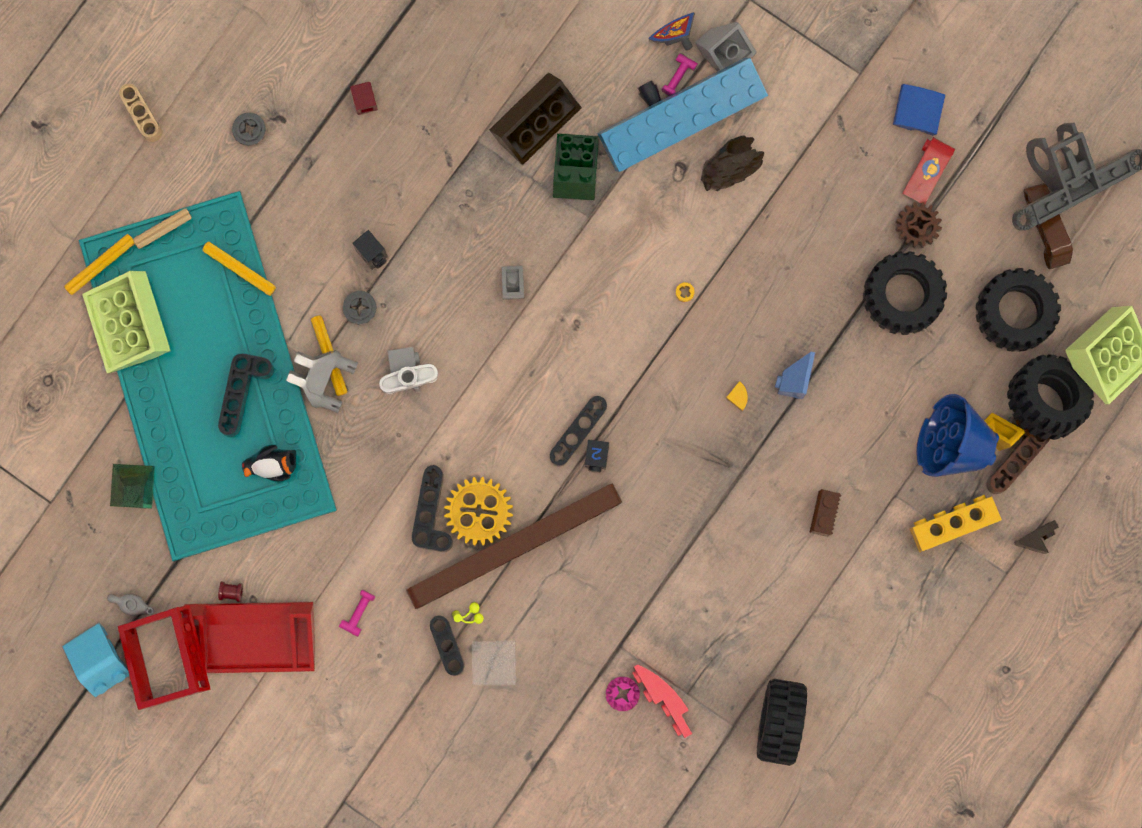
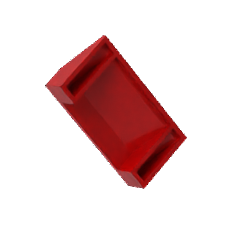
M313 602L184 604V606L190 605L207 673L315 671Z

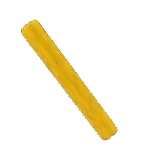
M126 234L64 286L67 292L71 295L76 293L135 244L133 238Z
M207 242L202 249L204 253L267 295L271 296L274 293L275 285L211 242Z
M319 315L311 318L322 354L333 351L322 316ZM335 368L332 370L330 378L336 395L342 396L347 393V389L340 369Z

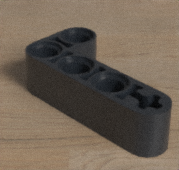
M237 354L233 357L218 423L220 432L225 436L234 437L240 431L251 377L268 379L273 375L274 366L268 359L248 354ZM245 359L248 361L245 369H238V362ZM263 363L268 364V371L266 373H259V366ZM237 380L243 381V387L240 390H234L233 384ZM232 401H238L239 407L235 411L229 410V404ZM227 414H229V415H231V416H237V417H236V419L233 418V417H232V418H229V417L227 416ZM231 419V424L234 425V428H230L228 432L225 425H229Z
M436 465L428 466L423 473L412 532V542L420 549L447 552L453 546L451 536L448 533L434 530L444 479L442 470ZM433 470H436L437 475H439V478L436 477L434 479V486H438L437 489L432 486H426V484L431 485V478L428 474H432ZM428 491L435 493L436 497L432 502L424 500V495ZM424 512H429L432 515L428 523L420 521V516ZM419 533L427 534L428 539L426 543H417L416 537ZM440 537H447L449 540L445 548H440L437 545Z

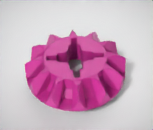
M617 677L606 688V700L615 710L628 711L635 707L639 701V687L635 681L628 677ZM617 686L622 688V690L631 688L628 691L629 693H627L629 702L623 698L614 699L619 694Z

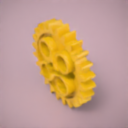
M473 477L471 484L465 479V486L462 487L460 484H457L459 491L451 490L454 497L446 498L451 503V505L444 506L446 510L450 511V513L444 515L445 518H451L447 526L454 525L451 533L459 532L457 539L460 540L464 536L465 544H468L470 539L473 540L474 546L477 545L478 541H481V544L485 546V540L487 539L493 544L492 537L495 536L501 539L499 532L507 533L504 525H511L507 518L513 517V514L508 512V510L513 508V505H507L511 497L504 498L507 490L499 491L500 483L492 486V479L485 483L484 477L481 478L480 482H477L476 478ZM468 494H472L476 498L472 505L464 503V497ZM488 497H494L497 500L493 508L485 506V500ZM478 506H481L483 511H496L498 515L482 513L480 517H477L476 513L462 512L460 508L476 510ZM465 515L473 518L472 524L467 527L461 524V519ZM485 518H492L494 520L492 528L485 529L482 526Z

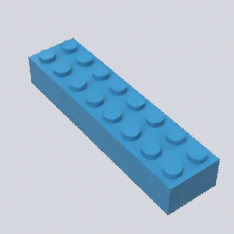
M743 58L597 134L615 171L621 172L767 97L768 94L751 58Z

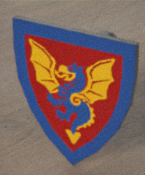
M693 12L671 21L657 30L648 39L656 43H665L666 46L681 41L685 50H690L693 46L688 37L690 36L695 13Z

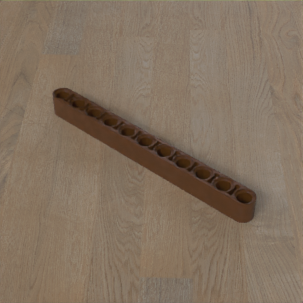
M613 483L421 581L408 588L406 592L415 610L616 507L622 503V500Z

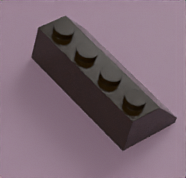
M548 72L489 131L521 165H524L582 107L564 83Z

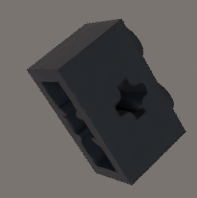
M369 230L352 243L356 252L371 270L375 267L379 269L387 262L386 258L388 255L385 248Z

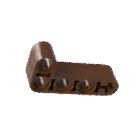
M1045 183L1024 189L1027 205L1050 193ZM1058 214L1036 225L1045 246L1044 260L1047 268L1053 269L1070 264L1073 247L1060 215Z
M1013 418L1012 424H1014V425L1018 426L1019 428L1023 429V428L1019 425V422H1018L1019 420H1018V419L1015 420V419ZM1027 428L1023 429L1025 431L1022 435L1024 439L988 479L986 486L989 492L1000 494L1007 490L1045 447L1050 437L1047 440L1044 439L1043 442H1039L1034 435L1029 433ZM1022 447L1030 450L1029 458L1021 454ZM1008 463L1015 464L1016 472L1014 474L1007 470ZM1002 476L1006 477V478L1003 479V481L1000 483V486H1001V487L996 488V487H995V484H996L995 481L1001 479Z

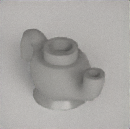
M110 594L107 597L109 602L118 604L120 610L127 615L154 614V609L147 606L138 595L126 594L122 597H117L114 594Z

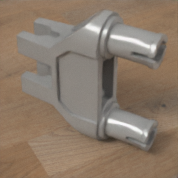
M337 350L315 357L298 351L294 362L308 367L309 371L307 376L290 370L286 381L302 387L314 408L321 406L338 413L342 400L325 395V387L333 369L339 368L354 374L358 362L340 356L341 353Z

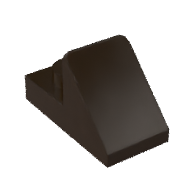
M1055 520L1050 521L1014 543L1018 547L1047 554L1049 551L1041 537L1046 540L1055 535L1054 530L1059 528Z

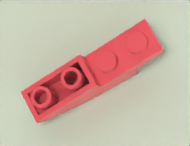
M640 665L634 666L635 671L632 674L637 683L642 682L646 688L643 693L648 702L653 701L656 705L663 701L664 705L661 707L667 717L672 716L675 722L672 726L678 736L682 734L684 738L691 735L692 732L682 717V714L689 710L678 694L658 675Z

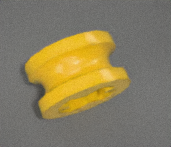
M687 282L679 284L676 288V297L682 302L690 301L694 297L693 286ZM682 287L683 289L685 287L689 288V293L691 294L689 297H681L680 289Z

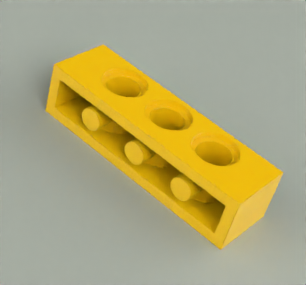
M985 495L973 499L974 504L966 506L965 503L954 506V511L947 514L944 510L934 514L935 519L927 522L926 518L914 522L915 527L910 528L919 553L1001 521L1002 519L993 497L986 498ZM971 509L979 512V519L977 521L971 519ZM951 517L958 518L960 522L958 528H953L950 525ZM931 525H937L940 528L938 536L931 534Z

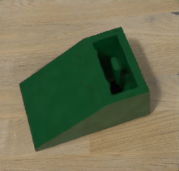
M557 133L553 198L595 200L599 136Z

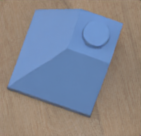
M815 352L808 353L785 369L781 376H777L775 388H779L777 394L798 399L804 398L807 394Z

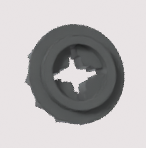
M244 113L235 119L232 133L240 144L247 146L257 145L259 141L264 139L266 127L259 115ZM246 122L250 127H255L252 130L253 136L249 135L248 132L244 133V131L246 130Z
M355 291L345 298L343 313L351 323L358 325L368 323L375 316L376 302L369 293ZM359 299H361L364 307L369 308L362 310L360 316L357 310L351 308L358 306Z

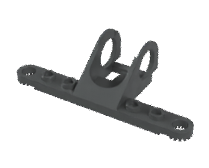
M1064 123L1058 126L1056 129L1058 143L1048 147L1045 138L1030 140L1026 147L1028 161L1032 169L1052 192L1018 209L1012 217L1013 226L1017 230H1029L1142 170V150H1131L1096 169L1084 133L1077 131L1075 123ZM1064 132H1069L1072 136L1064 139ZM1077 141L1078 155H1074L1072 150L1066 147V145ZM1035 147L1041 148L1047 155L1049 160L1048 170L1043 169L1038 164L1034 154ZM1060 148L1065 156L1068 167L1064 170H1061L1055 153ZM1137 154L1140 157V163L1138 165H1136L1134 161V158L1136 157L1135 155ZM1023 214L1026 216L1025 225H1022L1021 221H1019Z

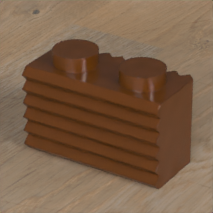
M823 489L818 491L810 533L826 537L833 534L832 530H834L833 526H835L834 522L836 521L834 518L837 517L835 514L838 513L837 509H839L840 493Z

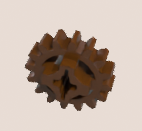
M913 202L912 208L906 205L904 208L905 212L900 211L898 215L901 218L896 220V223L900 224V226L896 228V231L902 232L899 239H907L905 245L912 242L913 248L917 244L924 248L926 242L931 245L933 243L932 238L937 239L939 237L936 232H940L942 227L937 224L941 223L942 219H936L939 212H932V205L925 208V202H922L920 206ZM912 214V221L905 223L907 216ZM917 221L919 224H923L921 229H919V226H915ZM932 227L931 233L926 236V229Z

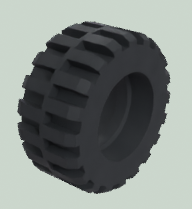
M900 251L892 256L888 255L874 266L865 281L863 300L866 301V311L871 313L870 318L873 322L877 321L880 324L879 327L883 330L885 328L889 329V333L896 334L899 332L902 335H908L912 332L914 334L920 332L935 321L945 306L944 302L947 299V292H945L947 287L946 280L942 279L943 273L941 269L937 270L935 268L936 263L933 260L927 261L925 259L926 256L923 254L917 256L912 251L907 253ZM896 275H909L921 284L924 290V300L918 309L912 312L899 311L887 300L885 294L886 285Z
M1016 268L1013 271L1009 269L996 275L984 287L978 296L979 301L976 303V310H978L976 321L980 322L981 326L979 329L981 333L985 332L988 337L986 339L989 342L994 341L997 343L996 347L1000 349L1005 347L1007 351L1014 352L1019 350V352L1038 346L1054 332L1055 326L1060 320L1058 313L1061 311V304L1057 302L1060 299L1058 292H1053L1054 285L1051 282L1048 284L1044 281L1045 276L1042 274L1037 276L1035 271L1031 269L1023 271V268ZM1017 291L1026 294L1032 299L1036 307L1037 316L1030 327L1016 329L1009 326L1003 320L999 311V303L1005 294Z
M1054 354L1040 355L1031 359L1013 376L1008 385L1007 398L1010 399L1008 405L1010 410L1014 412L1012 414L1014 419H1018L1021 423L1020 426L1023 429L1027 428L1030 434L1034 436L1038 434L1039 438L1046 440L1049 437L1051 440H1056L1060 437L1068 436L1089 418L1091 409L1094 406V400H1091L1094 397L1093 390L1073 369L1067 358L1062 356L1057 358V355ZM1038 384L1047 385L1057 392L1063 404V411L1056 410L1044 402L1040 396Z
M780 679L769 681L763 701L757 742V758L761 761L788 766L796 762L802 740L807 706V687L803 683Z

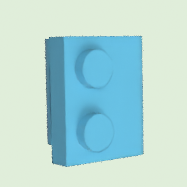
M100 622L62 646L77 679L94 697L105 693L109 688L130 676L128 667L119 658L110 639H107L106 636L108 634Z

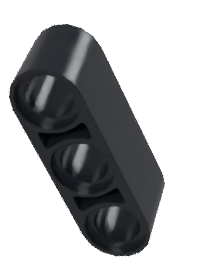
M435 616L430 621V630L444 668L450 675H460L464 671L465 664L451 625L445 617ZM440 619L444 620L446 624L445 629L441 632L436 631L434 623ZM445 640H451L453 643V649L449 652L442 650L441 645ZM452 660L460 662L461 667L459 671H450L449 663Z

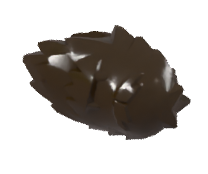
M743 135L731 139L713 157L705 161L702 168L701 181L706 191L710 189L720 191V189H726L736 183L745 181L747 177L754 174L761 167L764 152H756V149H752L751 144L755 140L753 137Z

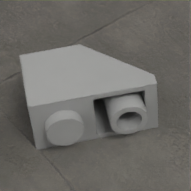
M413 347L388 351L391 373L399 371L404 367L420 365L419 352H414ZM412 373L403 375V381L406 383H410L414 379ZM420 386L411 389H413L415 392H419Z

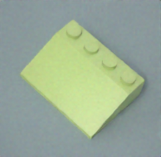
M129 271L82 294L107 373L154 359L171 351L146 271Z
M1132 306L1112 307L1065 350L1073 369L1105 404H1110L1142 373V328Z

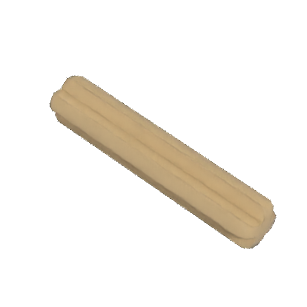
M183 209L138 235L133 241L137 248L141 249L189 221L192 217L187 209Z

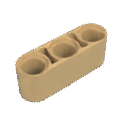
M133 84L123 85L119 90L120 98L139 131L147 141H158L162 136V130L141 93ZM135 92V96L132 99H126L127 93ZM145 109L143 116H136L138 110ZM149 127H156L153 134H146Z

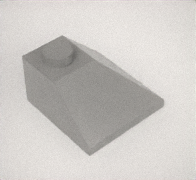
M738 22L712 28L695 42L704 58L717 72L743 58H752L757 53Z

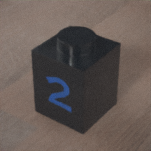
M588 440L585 467H589L588 471L600 473L601 469L606 470L609 442Z

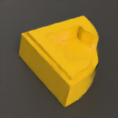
M739 381L726 399L741 411L744 410L747 404L748 395L745 386Z

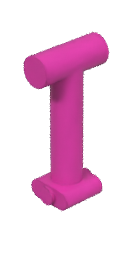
M681 53L676 58V61L681 63L668 86L664 85L661 89L668 96L676 93L675 88L686 70L690 68L694 71L698 63Z
M361 590L360 595H362V598L349 622L342 620L339 625L340 628L357 637L362 629L356 626L369 601L375 599L374 595L365 590Z

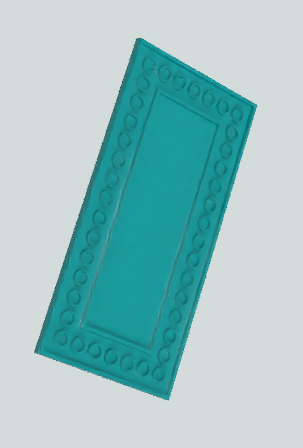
M240 191L79 240L87 267L126 234H129L134 239L183 209H187L192 217L189 221L141 249L137 248L134 244L90 280L92 288H96L129 271H146L171 350L154 359L118 370L117 373L173 562L337 511L300 386L286 381L290 370L294 372L295 370L272 295H267L202 250L207 242H211L267 280ZM237 354L264 357L273 364L274 373L268 379L251 377L240 431L234 437H227L220 432L218 423L232 359ZM245 359L238 362V369H245L248 361ZM261 364L258 368L259 373H266L269 369L268 364ZM237 380L233 384L234 390H240L243 387L242 380ZM232 401L229 404L230 411H235L239 407L238 401ZM227 414V416H228L229 418H232V417H233V418L236 419V417H237V416H231V415ZM231 419L230 424L225 425L228 432L230 428H234V425L231 424ZM267 445H276L277 449L296 451V468L290 474L291 477L284 481H272L258 475L245 477L242 470V462Z

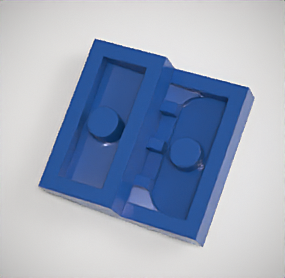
M902 84L893 125L910 131L918 130L932 136L937 135L945 94Z

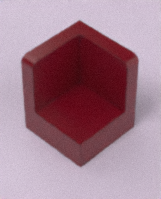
M371 82L350 86L358 115L378 110Z

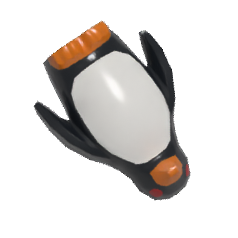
M267 445L242 462L244 476L258 475L272 481L287 480L296 468V451L277 449L276 445Z

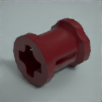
M221 581L218 599L221 601L223 599H232L241 602L243 584L231 585Z

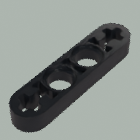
M595 396L589 400L551 450L550 460L553 465H565L607 409V403L603 397ZM599 401H601V407L603 409L596 410V412L594 413V416H597L596 419H594L590 414L585 413L587 409L589 410V412L593 410V402L598 403ZM582 417L589 418L591 421L590 427L586 429L581 428L579 420ZM569 434H575L578 437L576 445L567 444L566 437ZM563 443L566 448L572 451L568 453L566 450L563 454L565 459L556 462L554 453L562 451L563 447L560 444Z

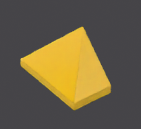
M991 413L984 420L999 435L996 446L999 451L1010 448L1025 433L1023 429L994 413Z

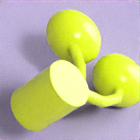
M476 602L470 604L469 612L465 616H461L458 610L452 612L455 622H475L480 624L484 619L483 615L478 613L480 607ZM470 613L475 614L474 621L463 620Z

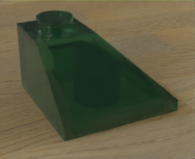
M113 464L110 506L152 509L155 466Z

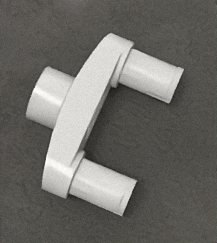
M432 364L404 367L399 371L382 377L379 383L380 388L387 394H393L427 383H433L437 380L438 371ZM412 373L414 379L412 382L406 383L403 381V375Z

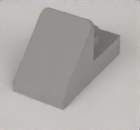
M523 266L502 267L503 300L524 299Z

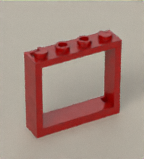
M190 605L172 608L117 626L138 710L155 707L211 690ZM171 617L189 688L153 699L136 628Z

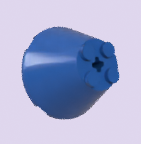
M949 394L941 398L932 407L935 410L929 419L925 418L919 433L916 453L918 465L923 468L922 472L931 477L979 471L988 465H993L996 460L995 450L999 435L988 426L964 397L958 394Z

